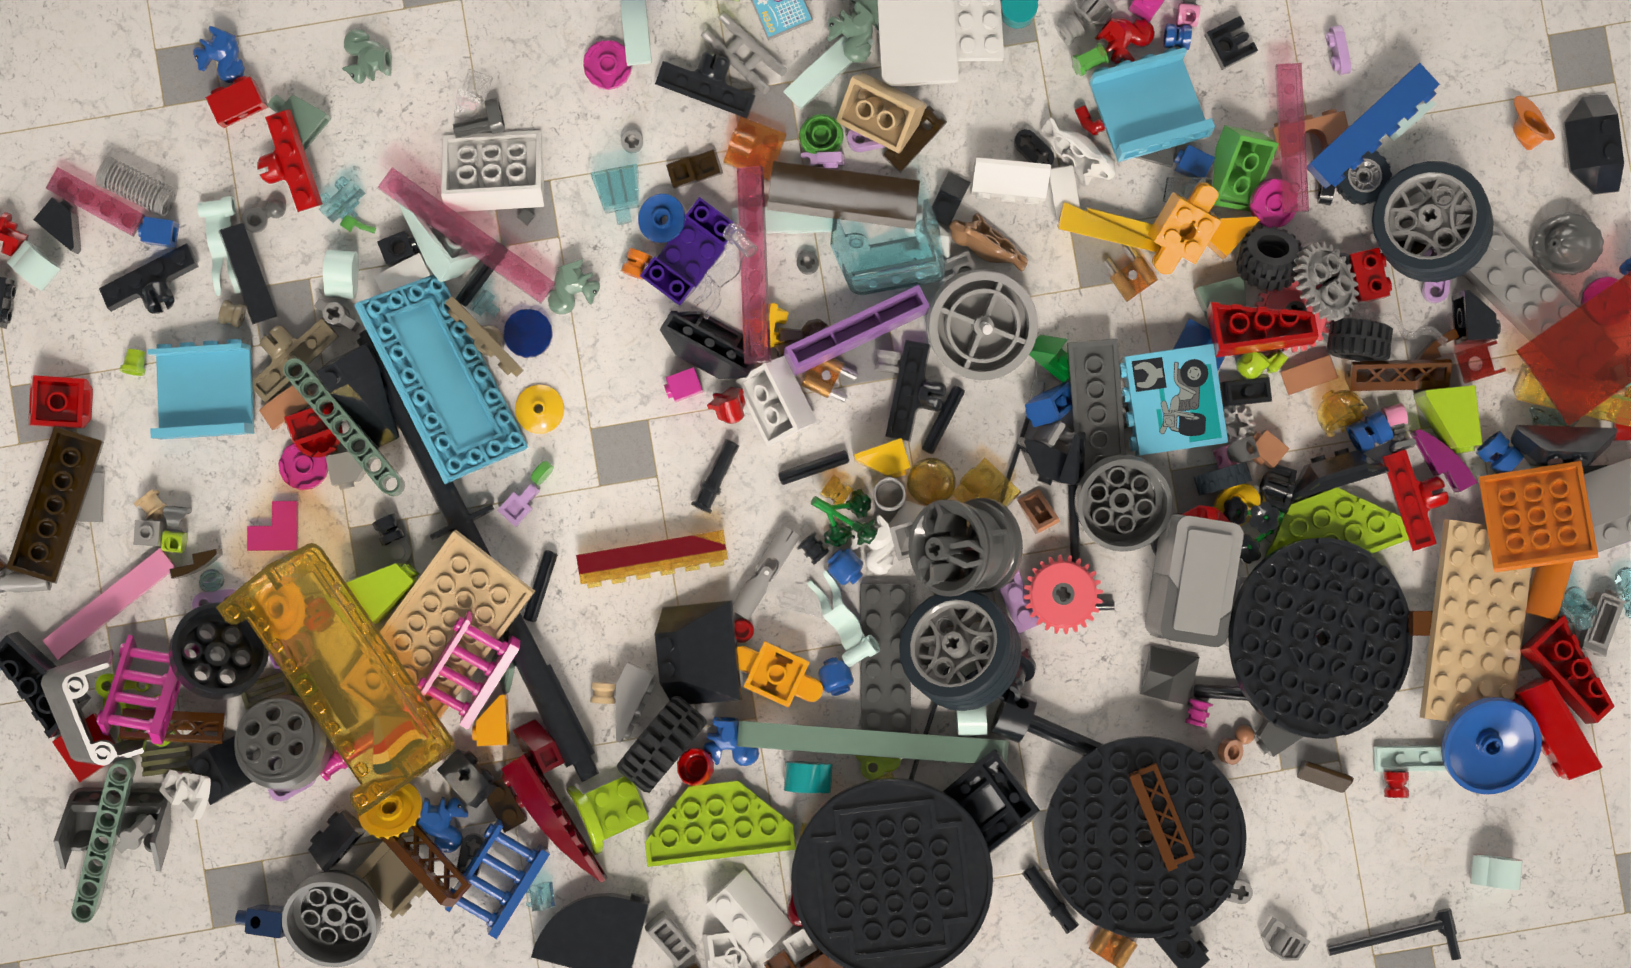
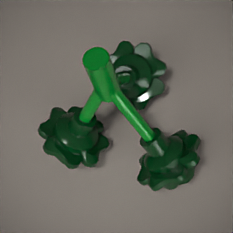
M862 489L852 491L851 499L843 504L831 505L817 496L812 498L811 505L825 512L830 521V529L824 533L825 543L841 547L848 542V538L852 537V530L857 532L858 545H862L864 542L871 544L875 539L878 529L874 526V519L861 524L836 511L846 508L851 510L858 519L867 517V512L871 509V498L864 494ZM833 515L850 526H846L843 523L839 524L835 521Z

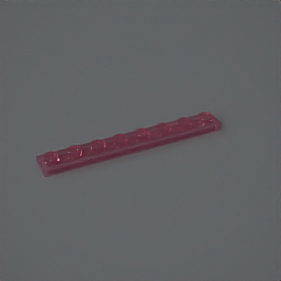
M760 165L737 168L744 363L746 364L771 362L764 169Z
M393 167L379 184L378 189L540 304H542L556 283Z

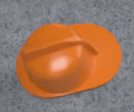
M1516 96L1514 106L1519 116L1513 126V132L1526 150H1532L1544 140H1553L1555 135L1547 125L1538 107L1528 98Z

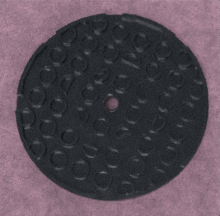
M1310 538L1294 541L1278 548L1266 556L1248 575L1238 592L1231 612L1228 636L1229 654L1240 689L1249 703L1264 719L1283 731L1297 736L1329 739L1352 734L1371 724L1389 707L1388 703L1396 691H1400L1410 665L1413 636H1410L1408 632L1409 608L1402 589L1385 565H1381L1367 550L1350 542L1333 538ZM1321 631L1326 636V640L1322 645L1318 643L1316 635Z
M1153 736L1127 737L1105 743L1093 749L1073 764L1058 783L1050 799L1043 835L1045 855L1051 875L1067 902L1081 916L1096 926L1098 925L1118 935L1144 939L1174 935L1191 926H1196L1215 912L1234 888L1244 863L1247 840L1242 807L1233 787L1217 766L1204 755L1185 744ZM1154 763L1158 766L1195 858L1177 864L1178 868L1169 872L1165 867L1153 835L1150 842L1146 844L1138 841L1137 836L1141 831L1147 830L1151 832L1128 776L1129 773ZM1154 771L1141 775L1144 786L1153 789L1157 781ZM1158 785V788H1157L1156 791H1159V792L1162 793V790H1161V788H1160V785ZM1146 790L1148 796L1150 797L1151 792ZM1155 794L1151 803L1155 810L1163 812L1167 802L1164 797ZM1168 808L1166 814L1172 816ZM1156 814L1158 820H1160L1161 815ZM1164 817L1161 828L1164 833L1172 836L1176 824L1173 820ZM1178 832L1176 838L1181 839V836ZM1166 837L1168 844L1171 839ZM1177 841L1173 842L1170 850L1174 859L1187 854L1184 844Z

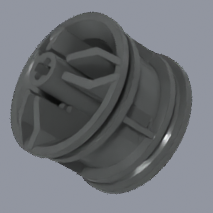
M975 498L966 502L939 500L923 508L914 520L909 535V558L919 581L935 594L956 596L970 590L980 593L994 592L1006 586L1019 569L1023 554L1022 534L1018 522L1011 511L994 499Z

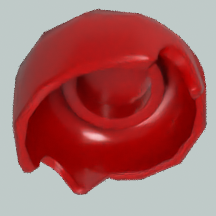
M690 748L681 755L677 762V773L681 780L688 785H702L709 781L714 773L713 759L703 749Z

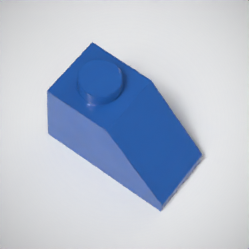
M1069 381L1034 396L1025 404L1026 415L1031 420L1033 427L1060 421L1072 409Z

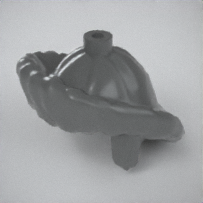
M1570 212L1557 215L1542 223L1540 228L1536 230L1535 236L1532 239L1533 256L1537 259L1539 265H1542L1546 270L1562 275H1577L1588 270L1602 254L1604 240L1601 230L1583 215Z

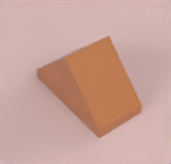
M1040 489L1017 500L1035 534L1060 522Z

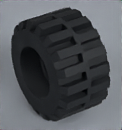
M1262 226L1261 229L1256 227L1252 229V232L1248 231L1245 237H1243L1236 266L1237 272L1241 274L1240 277L1243 281L1247 280L1248 285H1254L1259 290L1267 289V291H1273V289L1280 291L1283 290V287H1290L1296 281L1293 277L1297 276L1298 273L1293 270V267L1298 265L1294 259L1298 258L1297 253L1302 251L1303 247H1301L1302 243L1300 240H1296V236L1287 233L1288 231L1285 229L1280 230L1274 226L1272 228Z
M1353 318L1333 320L1329 326L1326 352L1334 357L1355 361L1390 359L1393 328L1385 323Z

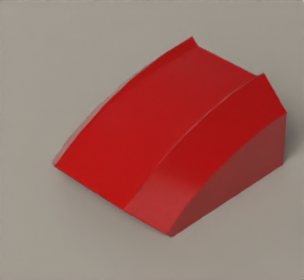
M32 375L30 381L28 426L85 428L92 419L93 389L88 380L83 378Z

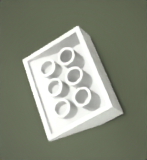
M541 130L500 132L495 134L480 133L456 138L455 135L443 136L441 196L445 212L544 207Z

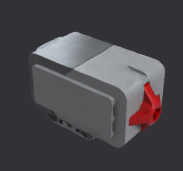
M1198 505L1181 515L1171 514L1166 528L1159 536L1145 618V628L1151 636L1209 647H1220L1223 644L1229 647L1228 636L1231 612L1240 586L1247 577L1237 576L1243 542V530L1238 524L1231 523L1218 508Z

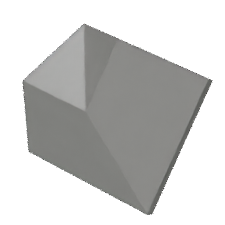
M906 501L889 523L898 561L909 558L908 544L911 527L917 515L925 506Z

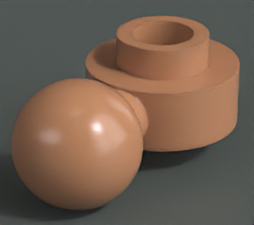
M1241 725L1235 731V739H1224L1218 747L1219 759L1227 764H1237L1243 756L1242 745L1249 744L1254 740L1255 733L1253 728L1248 725Z

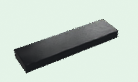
M244 223L219 230L218 232L252 325L277 317Z

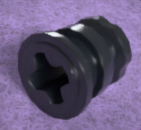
M816 532L811 533L797 546L798 550H804L806 558H811L813 565L829 552L828 548L822 546L823 542L815 538Z

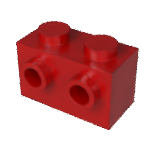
M1380 248L1349 254L1350 264L1352 265L1350 272L1356 274L1353 277V281L1358 283V286L1354 287L1359 292V295L1355 296L1358 301L1357 304L1391 296L1392 283L1390 278L1386 277L1384 269L1387 265L1386 258L1380 252Z

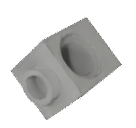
M135 520L133 545L161 546L162 533L164 530H167V522Z

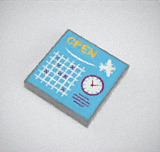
M751 0L768 41L813 22L805 0Z

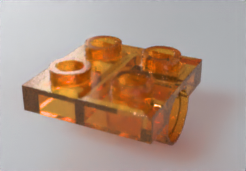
M740 117L730 139L723 164L770 181L773 161L778 160L787 134Z

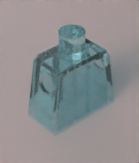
M637 164L591 172L593 183L605 213L615 212L617 225L631 223L630 209L640 207L639 169Z

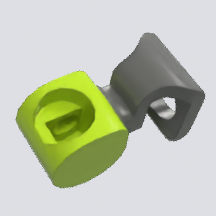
M164 507L163 515L169 529L164 530L162 533V551L182 554L185 552L188 535L187 532L182 531L183 523H181V520L186 514H191L192 508Z

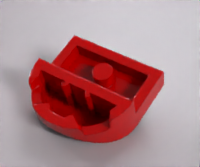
M328 403L324 406L323 411L325 415L332 413L334 409L333 403ZM312 407L284 416L294 446L303 454L315 458L325 457L332 454L340 444L337 437ZM340 425L339 431L341 434H343L342 425Z

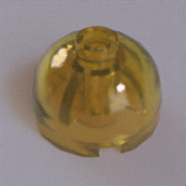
M1331 390L1322 396L1321 399L1323 401L1320 403L1316 414L1317 420L1328 437L1336 436L1334 431L1341 428L1343 433L1346 431V426L1361 420L1365 416L1362 411H1368V407L1362 398L1353 391L1339 390L1335 392Z
M928 457L919 460L911 467L907 476V488L911 497L916 502L927 506L935 501L948 500L952 497L956 488V477L953 469L947 462L939 458Z

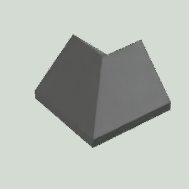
M1151 646L1140 694L1189 706L1188 700L1191 697L1200 657Z

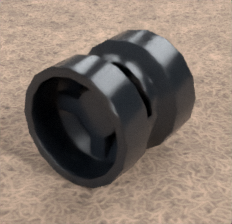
M395 513L372 523L374 529L380 534L379 540L382 546L405 537L403 530L397 525L398 519Z

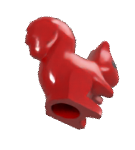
M1111 18L1094 39L1106 40L1108 42L1105 48L1106 53L1113 50L1114 52L1110 60L1113 64H1119L1126 60L1134 62L1135 58L1127 50L1128 45L1132 43L1138 47L1148 46L1153 41L1155 31L1153 25L1145 19H1136L1132 23L1127 19Z

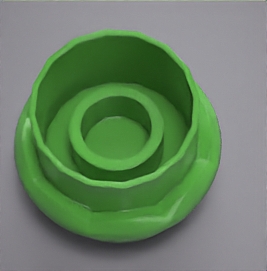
M813 115L800 128L799 139L801 146L806 152L811 154H817V152H837L843 142V129L837 120L830 115Z

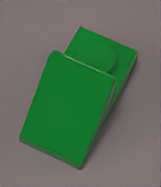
M1040 334L1035 340L1029 356L1064 384L1069 378L1068 353L1062 347L1068 339Z

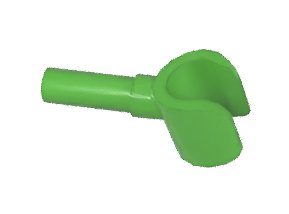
M345 216L340 223V226L349 232L352 231L354 226L373 234L376 231L375 227L363 224L351 216Z

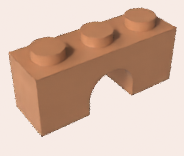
M1336 109L1322 112L1320 117L1313 118V115H1306L1298 118V122L1289 124L1288 120L1275 123L1274 127L1268 132L1269 138L1279 143L1274 155L1275 161L1301 154L1304 151L1302 136L1305 133H1313L1318 136L1322 149L1327 148L1349 127L1345 111L1337 112Z

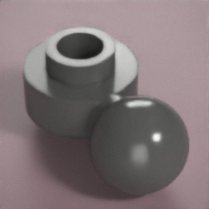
M272 199L266 204L264 210L258 207L248 208L242 215V223L250 232H261L266 228L268 218L276 219L285 214V204L279 199ZM254 216L260 218V222L257 225L251 223V219Z

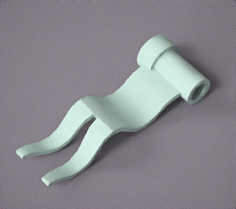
M226 196L222 197L221 200L199 202L197 204L198 214L200 217H205L206 238L212 255V281L216 296L221 295L220 274L224 257H226L227 270L235 293H241L218 232L231 226L230 216L236 215L234 197Z
M825 570L822 573L832 590L833 610L826 594L812 580L808 581L807 584L817 595L824 618L837 630L842 645L846 650L842 654V659L848 667H851L865 657H872L880 652V646L872 635L865 637L859 620L843 603L839 585L828 571Z

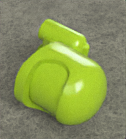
M1279 349L1267 357L1261 352L1246 353L1237 359L1236 368L1242 376L1254 379L1260 376L1266 368L1268 373L1277 372L1288 357Z

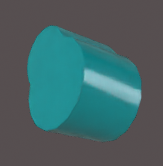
M1001 0L1002 21L1008 27L1022 29L1030 25L1034 20L1038 9V0Z
M785 761L784 791L831 793L833 764Z

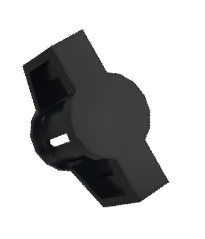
M1277 464L1265 473L1259 486L1262 502L1267 501L1272 507L1286 514L1294 493L1297 470ZM1271 473H1274L1277 475L1287 477L1289 479L1287 482L1274 477H1270L1269 475ZM1266 493L1283 498V503L1267 498Z

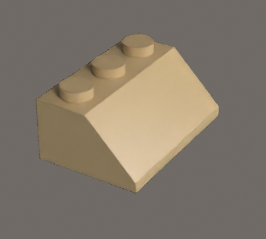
M863 72L851 77L836 120L839 124L897 153H901L918 128L927 103Z

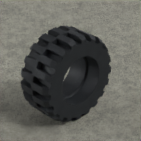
M674 696L617 764L618 771L643 792L650 793L707 724L705 717L681 697Z

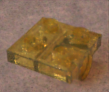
M984 458L976 467L970 469L962 477L960 484L951 494L959 502H966L975 498H990L1008 507L1021 491L989 460Z

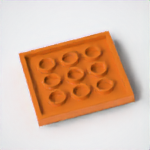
M1581 461L1479 476L1494 573L1598 558Z

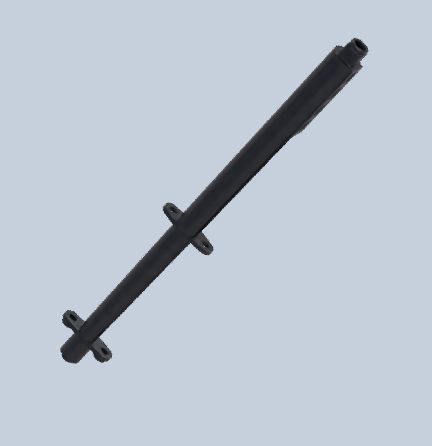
M367 330L359 333L360 338L357 339V343L361 346L368 342L381 364L382 373L380 374L383 385L387 387L388 394L386 397L389 408L393 410L395 420L447 525L431 534V540H435L448 533L452 534L453 531L457 530L490 555L474 520L494 510L493 505L469 514L453 481L444 484ZM519 613L502 635V639L508 642L510 637L514 636L520 640V649L513 658V661L550 736L558 747L565 767L573 765L581 782H584L599 774L591 757L595 752L551 664H546L521 613Z

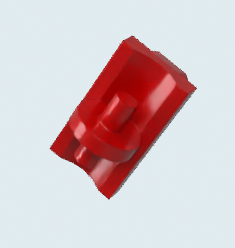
M4 212L0 217V241H3L1 252L12 256L25 240L28 241L29 235L16 231L18 224L12 222V215Z

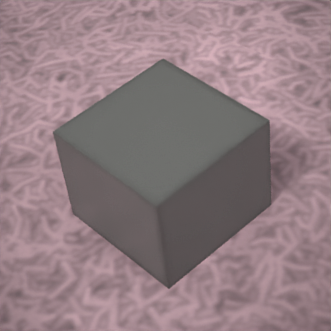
M523 208L517 216L527 226L535 217L526 208Z

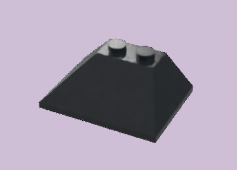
M732 600L663 607L655 630L659 683L669 701L674 696L681 697L689 705L742 700Z
M996 749L943 790V792L964 807L974 819L987 843L989 853L995 851L1029 824L1040 811Z

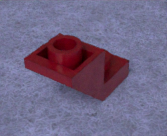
M536 719L513 729L522 752H530L539 774H544L564 764L554 739Z

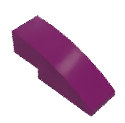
M1421 429L1410 432L1411 437L1416 440V446L1433 476L1443 473L1454 493L1461 492L1478 483L1465 463L1447 445Z

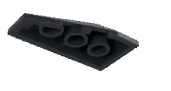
M368 342L330 360L316 371L332 397L378 447L400 437L393 410L389 408L387 401V387L382 382L380 374L382 373L381 364Z

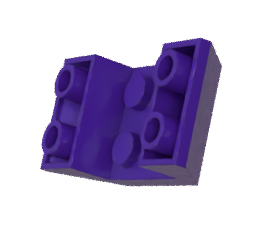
M700 197L685 215L686 220L680 234L667 243L658 257L654 256L640 275L641 278L679 306L696 290L724 253L739 228L737 224Z

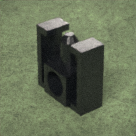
M1241 15L1206 32L1204 35L1221 70L1256 54L1258 51L1254 42L1238 50L1237 45L1247 41L1249 38L1248 32H1241L1233 37L1231 35V32L1245 25ZM1221 41L1228 43L1230 51H1222L1218 43Z

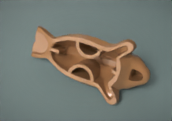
M979 213L973 215L972 222L953 220L950 223L949 228L952 240L958 245L968 246L983 260L993 263H1012L1019 271H1024L1028 259L1007 238L989 226Z

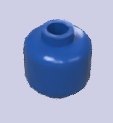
M840 548L827 561L829 564L827 567L828 573L841 585H846L849 582L855 584L863 576L861 569L864 563L851 549L842 550Z
M837 657L825 660L823 662L824 666L818 671L823 690L831 693L832 696H838L850 691V686L854 682L850 667L843 660H838Z

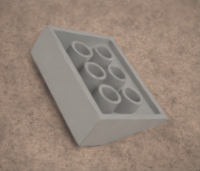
M1630 457L1584 474L1598 552L1631 541Z

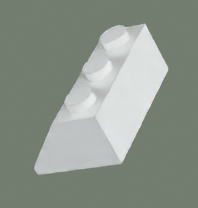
M976 157L973 165L971 195H976L978 200H990L991 197L1000 198L1001 202L1014 203L1015 199L1025 200V204L1039 205L1040 202H1044L1046 199L1051 164Z
M785 356L766 362L751 371L747 378H739L735 381L737 387L742 388L744 391L745 403L767 447L817 422Z
M745 868L706 903L707 907L755 962L771 949L793 926L787 916Z

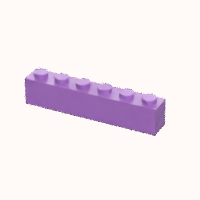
M917 285L785 347L784 356L794 376L926 315L930 305L920 286Z

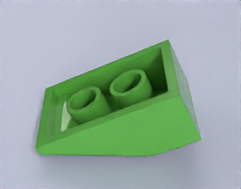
M1224 125L1215 148L1213 187L1218 192V199L1214 205L1251 212L1249 207L1250 197L1254 189L1265 180L1279 143L1263 133Z

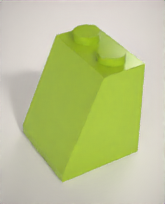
M1476 385L1425 390L1413 394L1415 402L1438 440L1452 449L1455 454L1475 451L1474 446L1482 445Z
M395 563L338 585L335 589L370 624H377L406 597L419 579L417 576L420 573L411 564Z

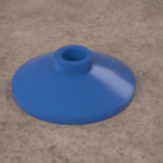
M657 194L648 198L641 206L638 215V224L642 234L647 239L656 243H666L676 238L682 231L685 223V211L678 199L668 194ZM667 216V222L662 224V218Z

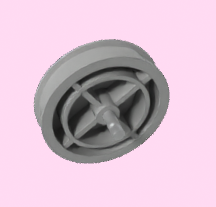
M972 269L953 276L937 290L927 312L926 330L934 353L951 371L968 379L992 380L1011 373L1028 357L1037 337L1038 318L1031 297L1015 280L995 270Z

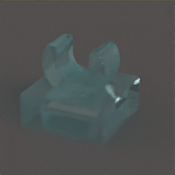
M486 289L482 290L470 307L479 316H482L486 311L495 317L500 311L498 307L491 303L495 296Z
M552 881L532 885L526 893H530L531 902L526 903V906L532 907V911H541L555 906Z

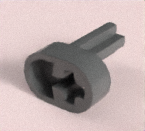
M498 98L485 100L487 117L453 124L455 137L461 138L487 131H492V134L504 132L505 125Z

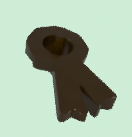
M813 319L806 322L802 329L778 328L779 334L776 339L780 342H785L774 346L778 350L777 356H784L785 347L829 327L828 324L821 319Z

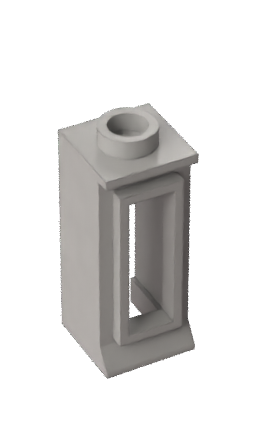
M1607 589L1605 592H1595L1578 638L1581 649L1593 652V655L1606 657L1624 604L1627 602L1619 598V593ZM1607 603L1613 607L1600 642L1592 639Z

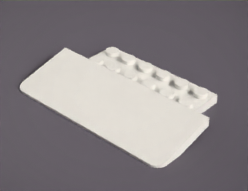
M877 0L881 75L884 82L888 85L917 86L953 83L959 80L958 61H1003L1004 59L1001 0Z

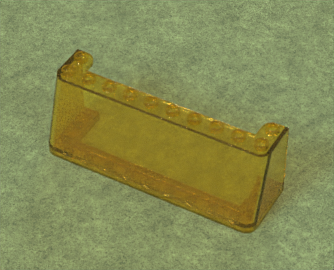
M309 543L268 564L216 607L222 617L230 624H239L246 619L248 620L356 777L360 786L350 793V802L359 816L454 751L455 743L453 738L319 545Z

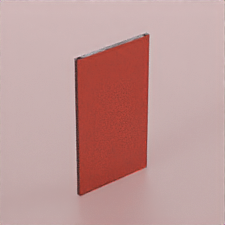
M1631 271L1516 350L1568 426L1631 383Z

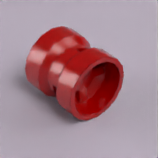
M1408 771L1383 772L1384 780L1389 785L1384 789V797H1409V789L1404 786L1409 780Z

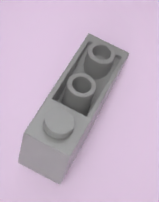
M631 662L626 663L616 683V741L619 743L624 738L629 739L635 727L631 723L635 716L640 717L646 705L642 703L645 694L651 695L657 683L653 680L655 674Z

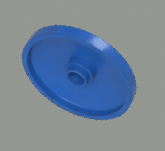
M1489 697L1474 701L1462 708L1446 727L1441 743L1443 764L1449 775L1466 790L1487 795L1508 791L1524 781L1536 766L1542 747L1540 728L1535 718L1523 706L1513 700Z

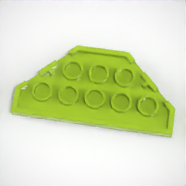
M1336 487L1291 503L1289 510L1283 516V522L1278 527L1265 557L1284 545L1310 538H1333L1358 545L1372 554L1407 541L1409 537L1401 516Z
M739 780L688 786L645 841L647 867L796 849L793 823Z

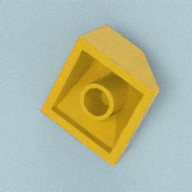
M902 438L859 452L853 456L855 462L886 477L892 475V478H899L907 475L906 470L910 469Z

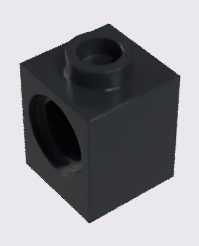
M405 230L377 241L384 261L389 267L416 255L415 250L419 249L414 236H409ZM399 242L405 243L404 252L395 254V245Z

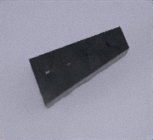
M19 631L8 634L0 642L1 670L8 680L13 682L20 698L24 699L31 708V714L36 721L39 720L45 729L44 733L48 739L61 734L41 686L44 673L57 666ZM87 693L77 698L81 709L92 698Z

